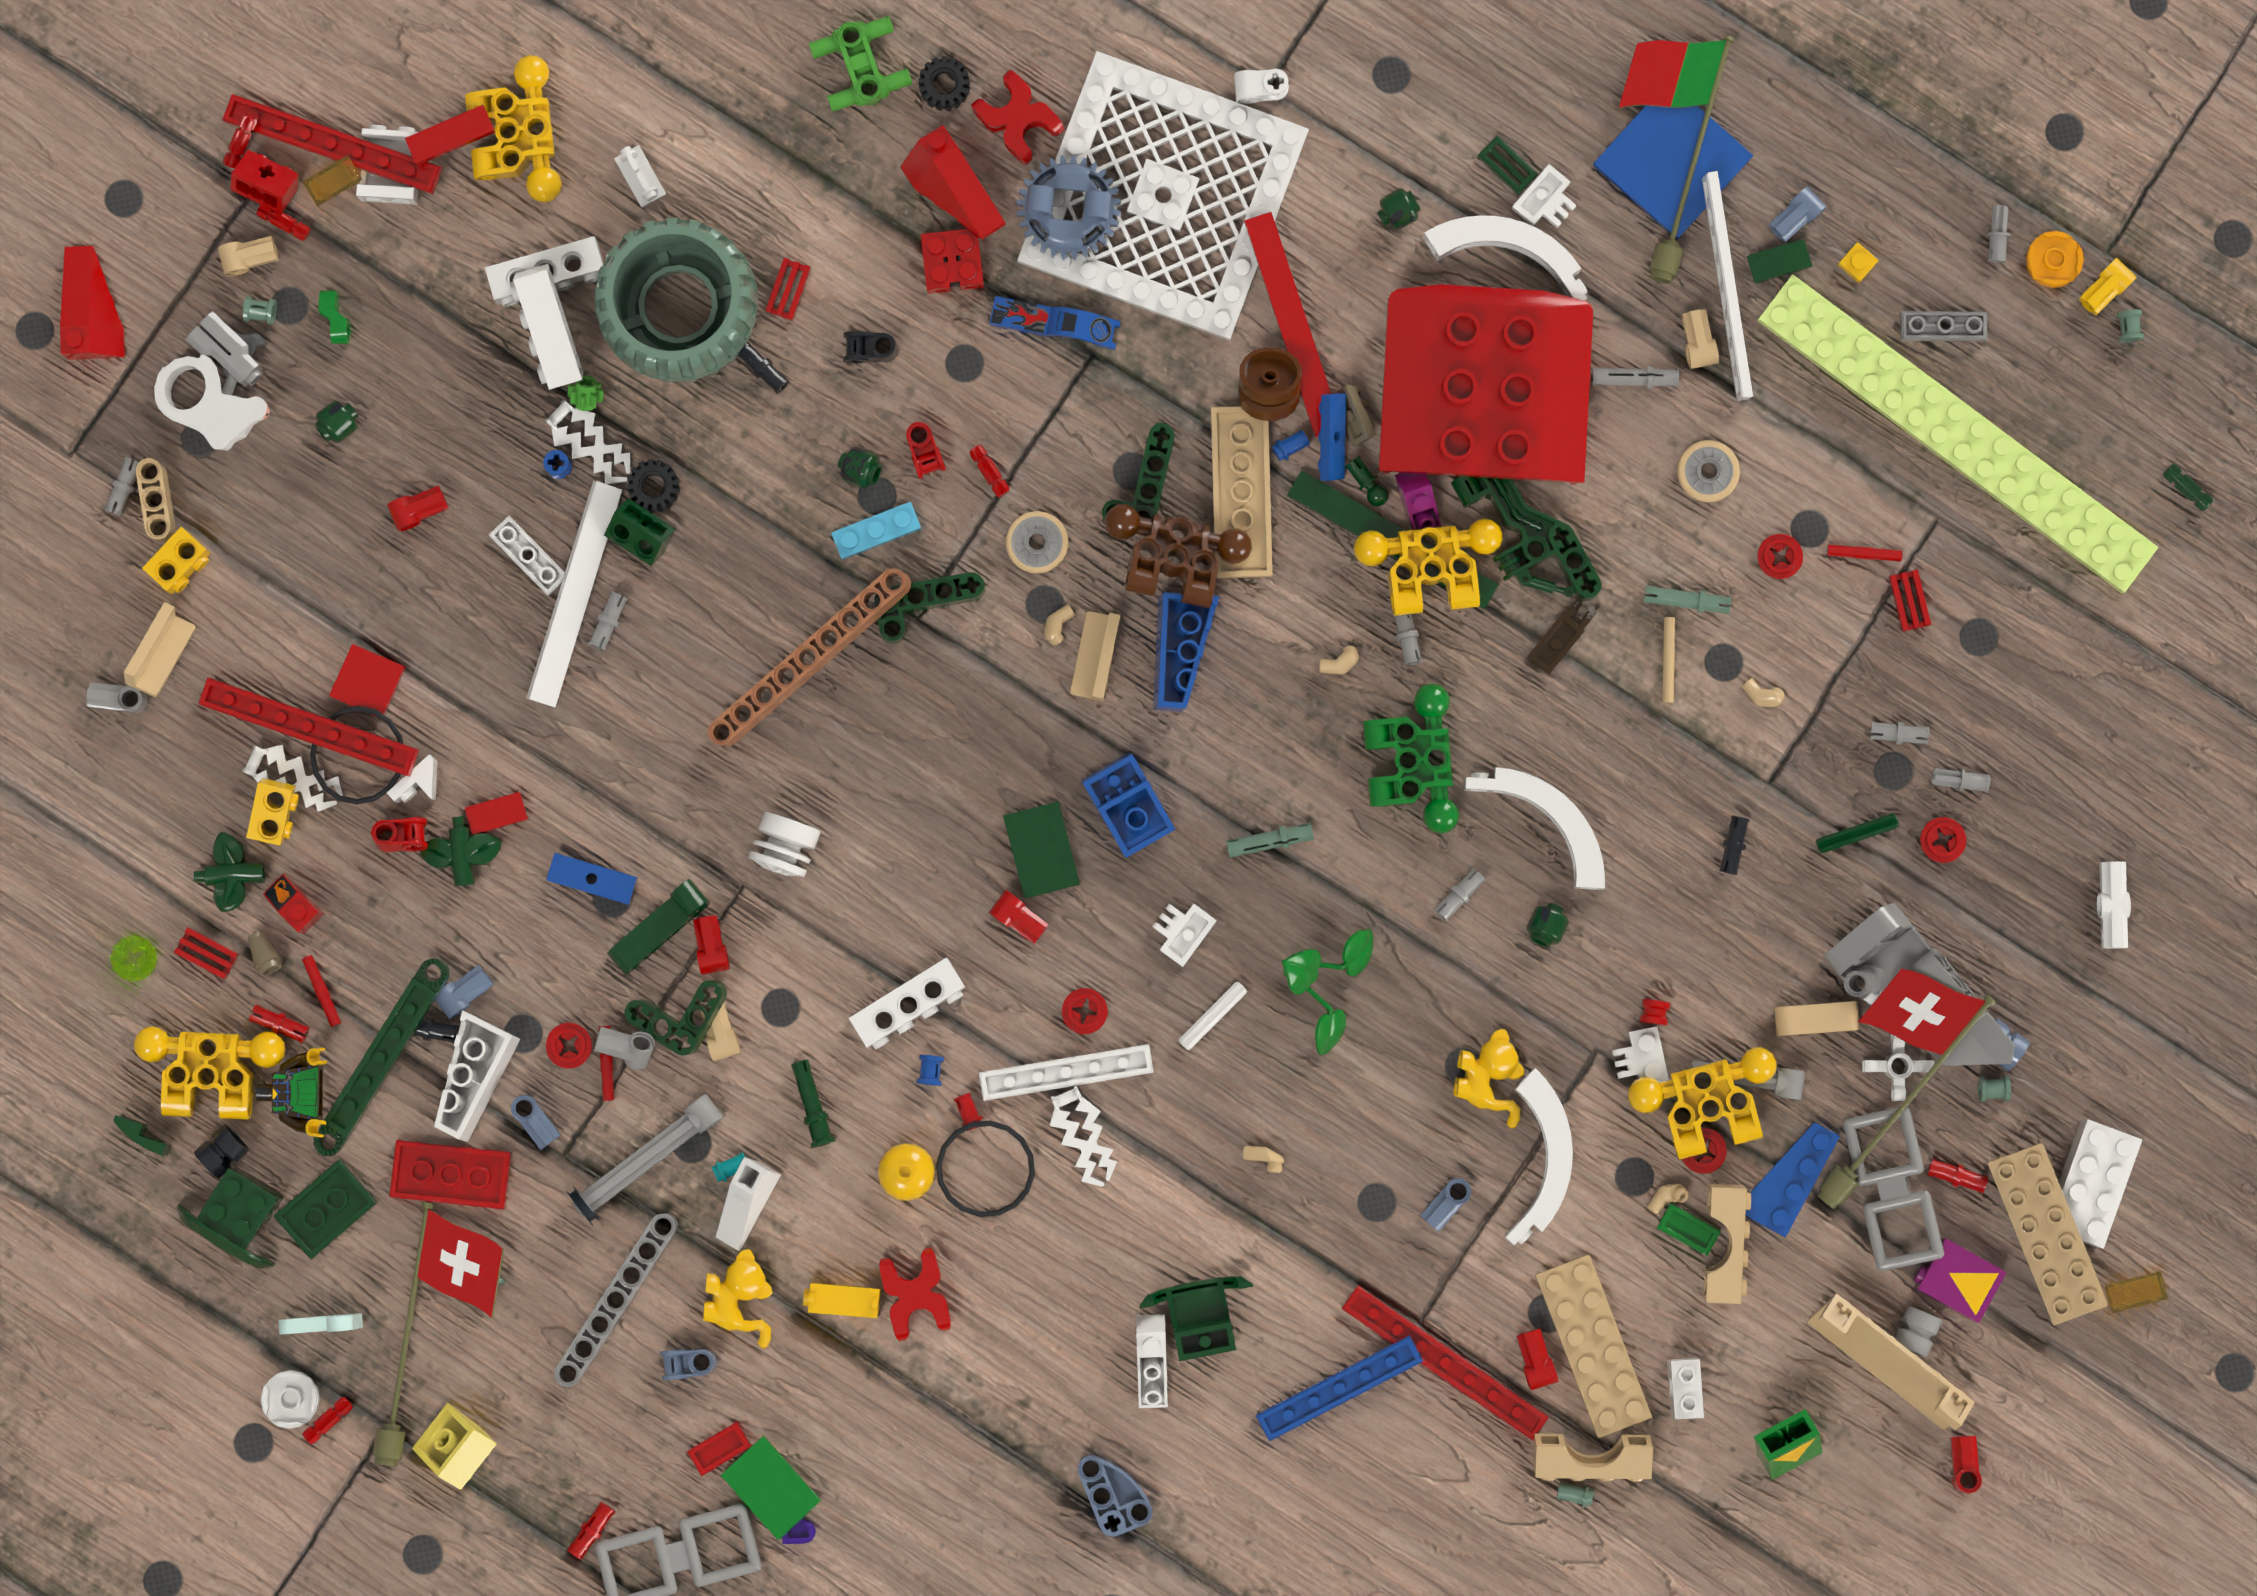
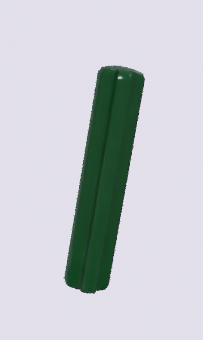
M1892 813L1818 838L1816 840L1817 849L1820 853H1825L1899 827L1898 818Z

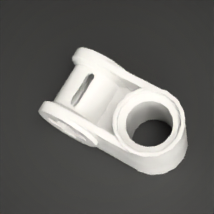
M1280 69L1243 70L1234 73L1237 103L1252 104L1261 101L1281 100L1288 93L1289 80L1286 73ZM1273 80L1279 81V89H1273Z

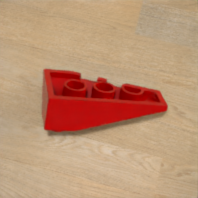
M943 125L918 140L900 166L915 191L922 196H926L941 210H945L957 222L980 239L986 238L1006 225L970 165Z
M94 246L64 247L60 350L61 355L68 360L125 358L124 327L119 319Z

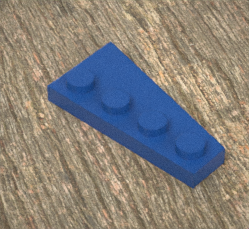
M1813 1122L1784 1156L1775 1163L1763 1179L1750 1191L1751 1208L1746 1210L1745 1216L1786 1238L1840 1136Z

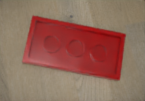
M396 1140L389 1197L505 1210L512 1152Z

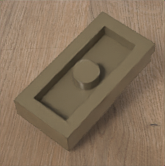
M1348 384L1335 393H1346V431L1353 447L1377 434L1374 430L1373 422L1365 409L1370 405L1369 400L1361 402L1358 395L1364 388Z

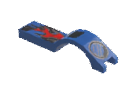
M995 296L989 323L990 326L1040 336H1062L1079 339L1111 350H1115L1116 343L1112 342L1115 327L1120 328V321L1091 312L1066 307H1049Z

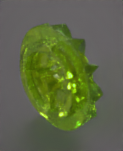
M132 935L121 938L113 946L110 957L112 970L120 978L134 982L147 978L154 971L157 963V953L154 946L149 940L141 936ZM127 948L135 954L144 952L137 959L139 969L133 963L123 965L129 958Z

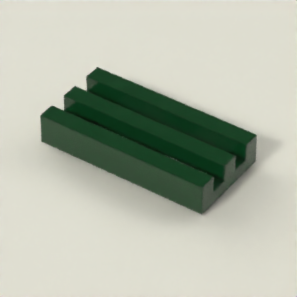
M1498 135L1477 156L1517 196L1538 176V173ZM1497 145L1529 176L1524 178L1494 147ZM1487 154L1492 155L1521 184L1518 186Z

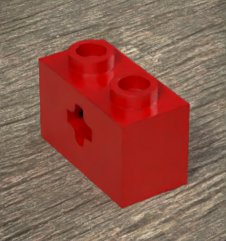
M247 150L231 173L230 190L282 214L298 191L299 174L287 166H281L269 160L262 154Z

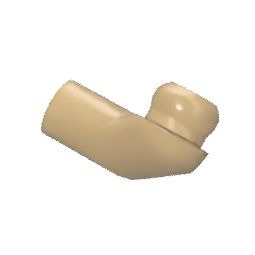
M1069 604L1052 613L1046 619L1044 637L1051 645H1058L1063 641V635L1061 634L1062 624L1075 616Z
M1346 646L1343 648V653L1336 660L1320 659L1319 673L1346 674L1357 664L1359 659L1358 650L1354 646Z
M1753 678L1741 686L1751 700L1759 707H1776L1781 704L1785 697L1783 690L1778 687L1774 689H1761Z
M1244 1147V1160L1268 1162V1172H1282L1284 1159L1278 1153L1267 1147Z
M1677 1183L1662 1185L1658 1188L1646 1208L1659 1215L1666 1203L1685 1202L1689 1195L1688 1190L1683 1185Z

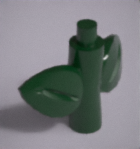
M464 816L452 817L453 829H449V840L444 837L430 839L427 841L428 848L420 851L423 859L434 868L443 869L451 866L454 886L473 885L475 883L471 864L476 866L490 863L498 854L501 841L489 834L478 833L470 836L469 827L464 825Z
M220 832L214 842L212 855L216 865L205 866L204 871H194L195 883L205 882L206 886L215 885L213 899L221 912L232 911L243 903L246 897V889L243 882L265 883L264 863H244L245 850L242 844L225 832Z

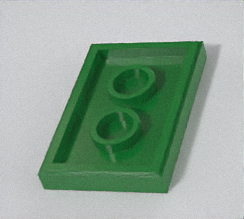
M762 1436L720 1475L777 1540L786 1535L822 1501L765 1436Z

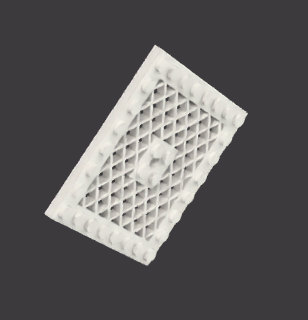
M1096 51L1055 163L1060 164L1062 155L1066 163H1070L1072 156L1075 155L1077 164H1080L1083 158H1088L1092 165L1095 163L1092 155L1102 150H1107L1111 162L1097 167L1095 172L1099 173L1104 169L1108 170L1114 167L1119 180L1113 182L1109 189L1117 188L1121 185L1125 189L1128 198L1121 200V204L1113 206V208L1118 209L1129 204L1127 214L1134 217L1122 221L1121 216H1115L1119 225L1118 227H1110L1113 232L1121 229L1127 242L1112 247L1108 236L1105 234L1107 251L1094 256L1092 249L1088 248L1090 257L1085 258L1082 254L1077 253V260H1073L1072 254L1067 253V257L1063 261L1061 252H1057L1055 257L1051 258V249L1048 248L1042 254L1040 252L1041 243L1033 247L1031 242L1034 236L1032 235L1025 238L1017 263L1230 341L1258 268L1245 224L1243 223L1241 231L1238 233L1234 221L1243 217L1247 220L1268 212H1272L1274 221L1276 220L1309 129ZM1113 89L1120 92L1111 96ZM1131 96L1144 100L1146 103L1136 107ZM1126 97L1131 109L1117 115L1112 103ZM1108 105L1113 117L1101 122ZM1158 106L1174 112L1162 117ZM1153 107L1158 119L1144 125L1139 112ZM1134 115L1139 127L1126 133L1121 120ZM1179 116L1184 129L1170 134L1165 122ZM1184 116L1200 122L1189 126ZM1116 123L1121 136L1107 141L1102 129ZM1161 125L1166 137L1152 143L1147 130ZM1211 125L1226 132L1215 136ZM1205 126L1211 139L1197 144L1192 132ZM1098 131L1103 144L1091 149ZM1143 133L1148 145L1134 151L1129 138ZM1187 134L1193 147L1179 152L1173 140ZM1237 135L1250 139L1252 142L1242 146ZM1232 136L1237 149L1224 154L1218 142ZM1124 141L1129 154L1116 159L1111 146ZM1169 142L1174 155L1161 161L1155 148ZM1214 144L1219 157L1205 162L1200 150ZM1264 145L1271 147V151H1270V154H1269V155H1268V153H1267V151H1266ZM1258 146L1264 158L1250 164L1245 151ZM1151 151L1155 161L1146 159L1142 169L1137 156ZM1195 152L1201 165L1187 171L1182 158ZM1240 154L1245 167L1232 172L1227 159ZM1133 159L1138 171L1124 177L1119 165ZM1174 161H1178V164L1182 171L1176 170L1166 165ZM1222 162L1227 175L1214 180L1209 167ZM1265 164L1261 178L1258 181L1253 169ZM1204 170L1209 183L1197 188L1200 178L1193 175ZM1249 172L1254 184L1240 190L1235 177ZM1139 178L1132 195L1127 183ZM1230 180L1236 193L1222 198L1217 185ZM1212 188L1218 201L1204 206L1199 194ZM1055 189L1052 219L1064 220L1068 210L1073 221L1082 222L1083 218L1078 220L1072 207L1084 202L1085 192H1082V197L1071 201L1075 191ZM1159 189H1167L1172 197L1168 202L1161 203L1156 200L1155 193ZM1255 191L1250 207H1248L1243 195ZM1194 197L1199 209L1187 214ZM1239 198L1244 211L1230 216L1225 204ZM1220 206L1226 219L1212 225L1207 212ZM1202 214L1208 227L1194 233L1189 220ZM1033 220L1034 226H1038L1041 232L1045 234L1044 239L1047 240V232L1041 227L1038 221ZM1144 220L1160 225V227L1149 231ZM1139 221L1145 234L1131 239L1126 226ZM1184 223L1189 235L1176 241L1171 230L1180 233ZM1229 224L1234 237L1220 242L1215 230ZM1166 231L1171 244L1157 249L1152 236ZM1211 233L1216 245L1202 251L1197 238ZM1084 236L1082 240L1083 244L1087 243L1086 236ZM1148 239L1153 252L1139 258L1134 245ZM1193 241L1198 253L1184 259L1179 246ZM1236 243L1229 260L1224 248ZM1129 247L1135 260L1121 266L1116 253ZM1174 249L1179 262L1166 267L1161 254ZM1219 250L1224 263L1211 269L1205 256ZM1111 255L1116 267L1099 260ZM1156 257L1161 270L1147 275L1142 263ZM1201 258L1206 271L1192 277L1187 264ZM1138 265L1142 276L1126 270ZM1183 267L1188 280L1174 285L1169 272ZM1226 269L1219 287L1214 274ZM1164 275L1169 286L1153 280ZM1209 277L1214 290L1201 295L1195 282ZM1191 285L1196 296L1180 291V289ZM1216 295L1214 303L1206 300Z

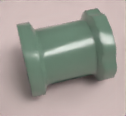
M246 296L243 305V321H267V324L273 325L277 310L276 300L270 299L269 302L253 300L251 296Z
M2125 310L2116 314L2117 319H2120V343L2138 342L2145 339L2144 334L2141 333L2140 325L2142 310Z
M2003 1076L2002 1079L1978 1078L1977 1090L1980 1102H1985L1986 1099L2010 1101L2011 1083L2009 1076Z

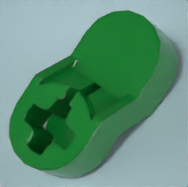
M320 290L318 311L321 316L330 321L331 343L349 344L351 324L349 319H346L339 313L338 291Z

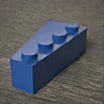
M1163 592L1158 597L1153 710L1182 712L1187 708L1220 596H1213L1210 608L1182 603L1180 593Z

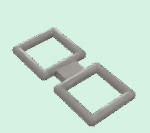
M1899 1107L1844 1120L1843 1127L1852 1164L1861 1155L1856 1129L1887 1122ZM1906 1107L1898 1119L1901 1120L1911 1164L1866 1174L1864 1161H1862L1854 1171L1858 1175L1856 1180L1859 1186L1876 1183L1878 1186L1881 1200L1865 1204L1863 1212L1876 1267L1879 1271L1937 1260L1944 1256L1930 1193L1928 1191L1910 1192L1907 1176L1922 1173L1924 1166L1909 1107ZM1921 1204L1931 1249L1886 1259L1876 1213Z
M740 1503L682 1519L679 1522V1527L683 1540L666 1544L663 1531L658 1526L598 1542L595 1545V1551L607 1596H619L608 1551L652 1539L664 1585L625 1596L673 1595L677 1592L674 1573L691 1569L693 1581L697 1587L759 1571L762 1565L747 1507ZM737 1517L749 1562L704 1574L692 1529Z

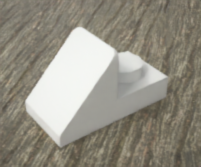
M429 754L412 770L410 777L405 776L387 794L398 804L401 801L406 803L417 793L415 788L420 786L435 801L437 760Z

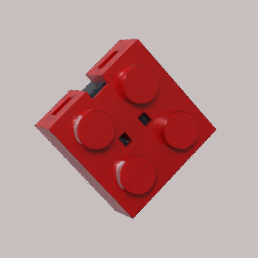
M968 229L921 234L928 294L951 292L950 287L959 286L961 290L984 288L978 236Z

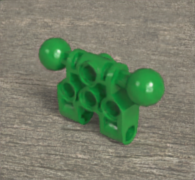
M1429 683L1417 690L1413 702L1417 713L1425 719V730H1421L1408 717L1363 721L1365 750L1394 749L1397 752L1395 765L1398 773L1396 775L1367 778L1370 807L1415 804L1425 790L1430 789L1431 801L1424 808L1423 820L1429 830L1434 833L1444 834L1453 830L1459 821L1458 807L1453 801L1448 799L1447 787L1453 786L1449 730L1442 727V716L1446 714L1449 708L1450 698L1444 687ZM1401 725H1409L1413 728L1414 735L1409 740H1402L1397 735L1398 728ZM1433 751L1442 752L1445 757L1444 763L1440 766L1431 765L1428 761L1429 754ZM1411 753L1416 758L1415 766L1409 769L1402 767L1399 760L1403 754ZM1410 781L1417 784L1419 789L1417 795L1407 797L1402 793V786L1406 782Z

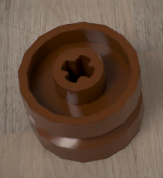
M1270 347L1254 350L1245 356L1240 364L1238 402L1242 410L1251 417L1262 421H1277L1292 414L1300 401L1302 368L1298 360L1285 350Z

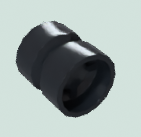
M223 1124L212 1134L213 1140L211 1142L205 1141L194 1151L197 1159L218 1179L226 1173L228 1168H232V1161L238 1162L250 1151L244 1141L226 1124Z

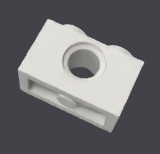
M1700 1359L1667 1360L1671 1418L1675 1420L1704 1418Z

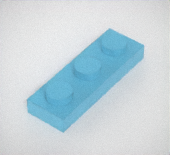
M910 501L831 532L841 559L845 560L921 530V526Z

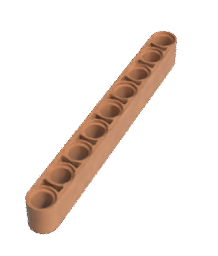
M894 568L883 572L715 719L708 729L710 740L714 744L725 747L737 743L903 598L911 588L909 576ZM899 575L902 579L901 586L896 590H892L890 580L892 577ZM874 594H878L880 597L878 607L870 609L868 605L869 598ZM856 613L859 619L858 623L853 628H849L847 618L850 614ZM830 632H835L837 641L833 646L828 647L825 643V638ZM808 651H814L815 661L811 665H806L804 662V656ZM791 669L794 673V678L791 683L785 684L782 676L786 670ZM770 688L772 698L769 702L763 703L761 694L763 690ZM744 707H749L751 711L750 718L743 722L740 719V711ZM726 725L729 728V736L722 741L718 736V732L721 727Z

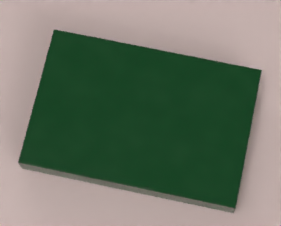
M1059 801L1003 815L1024 899L1080 885Z
M339 1159L279 1210L274 1217L312 1260L378 1202L342 1159Z

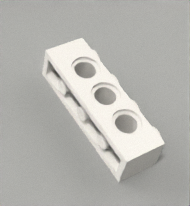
M595 236L485 267L494 301L497 305L502 304L503 307L518 304L519 301H514L510 289L515 274L545 264L554 269L552 277L557 291L571 289L574 287V283L585 281V283L596 282L598 271L604 262ZM571 260H580L581 267L575 272L567 270V265Z
M945 958L854 1014L849 1020L867 1048L873 1046L876 1050L888 1043L890 1040L887 1036L895 1031L902 1034L914 1027L915 1025L912 1021L922 1015L924 1019H927L938 1012L937 1005L946 1000L948 1004H951L963 996L961 991L966 987L948 958ZM931 982L939 983L942 988L941 994L937 998H929L925 993L926 986ZM907 997H912L917 1002L916 1010L910 1014L904 1013L901 1009V1002ZM883 1012H887L892 1016V1024L886 1029L879 1028L876 1023L878 1015Z

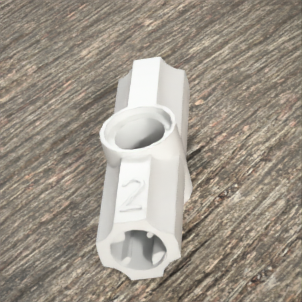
M2100 862V892L2097 896V914L2101 918L2102 949L2128 948L2127 918H2129L2131 912V900L2126 888V862Z

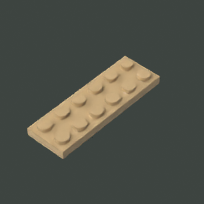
M1211 407L1214 533L1222 534L1230 528H1239L1248 534L1252 542L1250 556L1239 564H1229L1223 561L1217 551H1214L1215 557L1219 561L1216 579L1272 577L1268 421L1251 417L1241 407Z
M1590 1254L1535 1274L1597 1438L1652 1418Z

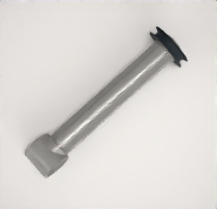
M707 1094L693 1102L683 1111L685 1113L683 1116L583 1192H579L574 1186L575 1190L572 1193L567 1191L573 1201V1206L582 1217L585 1216L590 1224L593 1225L591 1222L593 1219L597 1218L599 1220L595 1214L598 1208L698 1132L702 1134L719 1122L724 1116Z

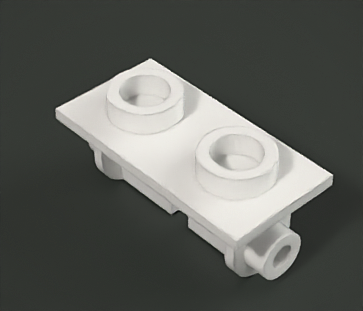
M639 145L632 149L630 146L625 147L620 151L621 155L614 158L641 208L666 195Z

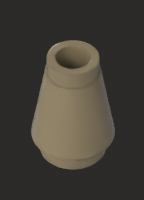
M264 931L251 934L248 937L255 970L259 971L261 976H266L281 969L282 964L280 961L282 958L267 936H265Z

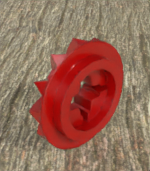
M1786 534L1769 536L1761 543L1757 552L1758 566L1761 567L1765 575L1776 580L1793 576L1798 572L1803 562V551L1800 544L1793 537ZM1787 547L1788 549L1784 556L1787 563L1779 562L1773 566L1775 555L1772 554V551L1779 553Z
M1939 817L1933 819L1923 827L1920 836L1921 850L1933 861L1939 863L1952 862L1960 857L1965 849V831L1957 821L1951 818ZM1938 830L1943 836H1950L1952 834L1954 836L1947 842V850L1942 845H1932L1939 838Z
M1088 988L1077 989L1071 992L1063 1002V1020L1067 1027L1076 1033H1094L1103 1026L1107 1019L1108 1009L1106 1001L1095 990ZM1086 999H1089V1009L1096 1012L1097 1015H1087L1084 1024H1081V1014L1072 1010V1008L1082 1007Z
M563 1023L556 1026L549 1033L546 1040V1052L549 1059L555 1065L565 1069L579 1067L587 1061L592 1051L590 1035L585 1028L575 1023ZM578 1036L574 1046L579 1053L576 1054L575 1052L568 1051L561 1056L565 1046L559 1038L562 1037L570 1041Z
M1701 1128L1704 1142L1707 1143L1710 1140L1707 1150L1711 1152L1710 1154L1714 1158L1703 1156L1697 1162L1698 1157L1696 1155L1682 1159V1161L1691 1171L1708 1174L1716 1171L1724 1163L1727 1148L1724 1139L1718 1132L1710 1128Z

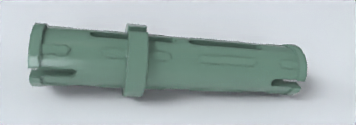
M1649 585L1645 587V593L1656 594V596L1644 595L1643 603L1696 609L1697 613H1703L1704 611L1724 613L1726 615L1730 613L1729 606H1722L1719 603L1731 605V596L1710 595L1700 590V593Z
M1309 822L1288 828L1280 826L1279 830L1226 840L1229 856L1233 858L1272 848L1283 847L1286 849L1292 844L1313 841L1314 837L1311 823Z

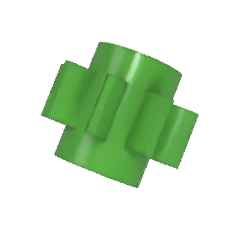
M585 375L582 377V380L576 381L575 385H568L570 404H574L578 410L591 411L596 408V402H603L604 390L601 389V383L597 382L592 376Z

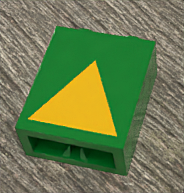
M1806 1409L1754 1436L1757 1456L1771 1480L1823 1453L1820 1433Z

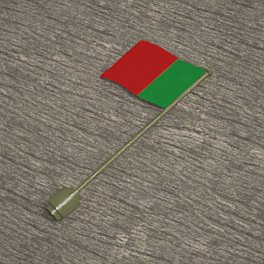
M1730 35L1725 36L1721 41L1701 43L1664 40L1638 43L1618 109L1641 105L1667 108L1707 105L1670 238L1656 244L1649 267L1651 272L1650 279L1660 283L1671 284L1673 278H1676L1684 252L1679 248L1680 244L1675 242V238L1730 43H1734V39Z

